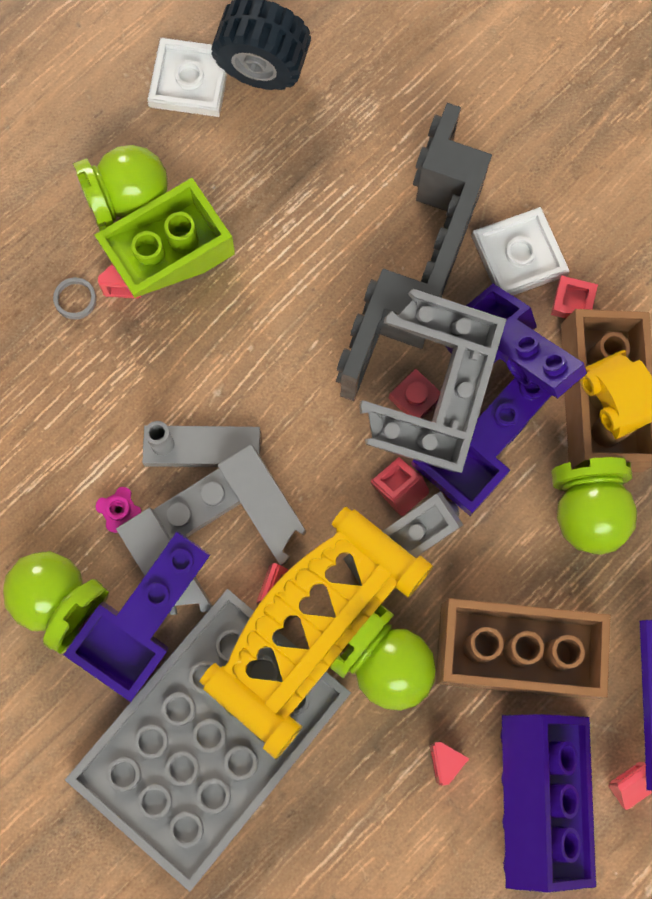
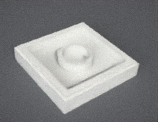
M160 37L148 96L149 107L220 117L227 73L213 59L211 54L212 45Z
M541 207L472 232L471 237L492 284L494 283L511 295H516L558 280L561 275L568 276L570 272Z

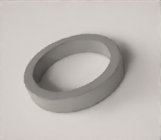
M74 277L62 281L56 287L53 301L56 309L62 316L77 320L88 316L93 311L97 297L93 286L88 281ZM73 284L83 285L91 292L89 305L78 313L66 312L59 305L61 292Z

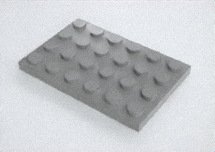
M229 589L222 594L65 779L70 786L189 892L351 694L349 690L326 672L290 715L302 726L299 734L276 760L263 749L265 743L203 690L204 686L199 682L203 674L214 663L220 667L227 664L241 632L254 612ZM276 631L274 633L273 641L277 646L298 648L280 632ZM269 647L262 648L258 652V660L252 661L247 665V675L253 679L283 682L273 649Z

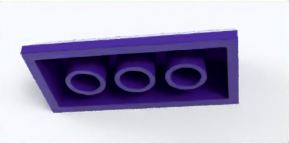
M546 714L502 715L500 738L503 753L501 780L504 796L502 824L505 839L503 867L506 889L550 893L596 887L590 717Z

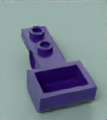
M494 283L466 305L506 319L494 363L498 359L504 361L512 375L523 385L529 386L534 382L558 399L587 374L582 361L534 331L537 325L530 306ZM445 346L452 354L453 348Z
M514 378L477 419L462 473L452 472L413 460L411 465L465 513L471 516L510 472V469L496 457L517 437L552 395L534 382L529 386H525Z
M177 531L120 612L102 601L63 655L131 702L169 648L153 635L211 554Z

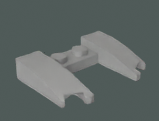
M411 289L408 295L412 298V301L398 316L391 311L385 317L383 323L453 348L433 420L431 422L360 400V414L368 413L372 438L365 439V444L445 470L462 473L506 319L416 289Z
M252 444L218 464L219 469L155 509L149 507L116 528L144 575L147 574L177 531L185 537H189L240 504L246 510L278 563L283 566L288 562L290 556L282 552L295 530L302 535L306 533V530ZM196 577L172 608L170 615H177L176 606L199 603L200 612H208L213 605Z

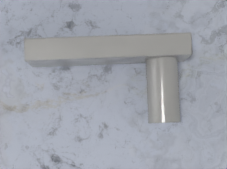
M154 421L148 426H144L142 463L144 467H218V464L250 444L253 445L260 455V427L167 426L161 421Z
M439 492L383 530V532L416 558L462 527L463 523L459 519L458 506L452 501H447L442 492ZM349 554L343 559L362 586L354 558Z

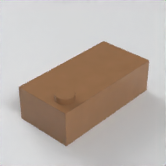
M575 309L560 324L562 349L582 361L585 367L616 352L625 350L626 357L630 361L641 360L652 376V338L649 312ZM580 380L565 392L568 459L571 462L572 470L591 467L590 458L602 457L625 458L626 463H631L632 472H644L652 467V422L615 440L612 432L608 431L601 422L599 412L603 409V406L596 395L589 396L584 391Z
M449 598L441 604L436 684L592 700L608 698L611 615Z

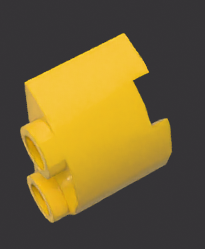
M622 350L585 367L587 374L580 379L581 385L589 396L596 395L603 406V409L599 412L601 422L608 431L612 432L615 440L652 422V376L641 360L630 361L626 357V351Z

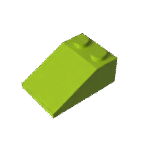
M193 178L188 179L94 234L134 298L203 274L235 255L232 235Z

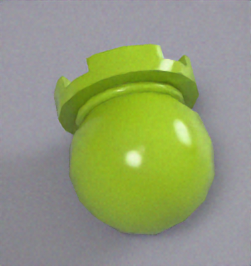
M135 145L116 147L104 154L97 166H91L87 158L73 163L88 205L92 208L100 231L113 224V220H116L117 217L123 218L167 192L168 180L166 169L159 157L147 148Z
M602 457L590 458L591 467L572 470L571 462L556 466L551 470L553 487L565 492L558 502L557 521L563 537L577 550L599 555L614 552L626 543L636 529L637 509L632 494L623 486L624 483L633 479L631 463H626L625 458Z
M51 551L37 552L20 558L6 574L3 588L5 608L15 622L31 631H46L43 638L44 645L50 650L57 651L59 654L64 653L80 632L78 630L89 615L93 614L102 601H107L109 592L103 587V584L96 579H91L83 584L81 572L70 559Z
M380 605L376 613L374 612L350 640V646L341 657L338 656L330 668L341 678H344L349 671L351 674L356 673L359 689L370 702L385 709L401 711L417 706L429 695L435 682L436 666L433 653L422 637L407 629H391L392 625L388 623L394 614L383 605Z

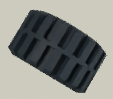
M233 0L224 9L212 44L211 54L213 59L216 60V64L225 70V73L244 84L265 90H285L286 87L291 88L295 85V82H298L311 42L310 30L304 25V21L300 17L293 14L294 12L273 1Z

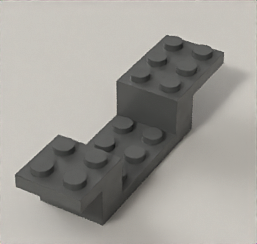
M447 103L442 116L435 114L428 133L430 138L427 147H422L416 164L417 172L413 181V185L418 187L416 201L447 211L444 226L440 228L434 244L431 261L428 260L421 282L386 269H382L378 281L371 279L364 297L366 303L363 313L357 314L350 336H352L349 346L351 350L344 348L337 366L339 373L336 382L341 384L340 397L355 401L380 335L423 349L426 341L425 338L384 324L383 322L391 311L398 316L412 301V298L408 295L411 289L442 298L482 191L492 154L454 141L461 111L459 106Z

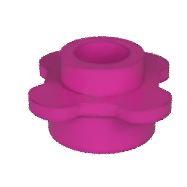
M119 487L115 494L108 498L102 497L98 499L95 505L97 512L103 514L107 521V530L112 533H117V527L142 512L140 507L134 505L131 499L132 493L126 487ZM116 507H122V512L116 513Z

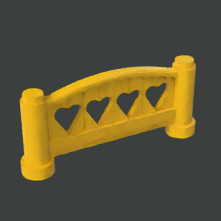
M347 506L338 513L332 522V526L337 529L336 534L299 560L262 599L241 632L227 664L220 667L214 663L207 669L199 681L204 686L203 690L265 743L263 749L275 760L287 749L302 729V726L290 715L322 678L336 658L345 650L359 629L377 611L395 587L409 598L434 567L421 555L416 559L357 510H351ZM348 553L354 558L362 586L331 583L325 577L328 568L336 566V560L339 555ZM321 584L327 588L336 618L308 615L300 611L299 605L301 600L310 597V591L313 586ZM289 616L300 618L309 650L282 647L274 643V633L279 629H284V622ZM269 647L273 649L283 682L253 679L247 675V665L252 661L258 660L257 655L262 648Z

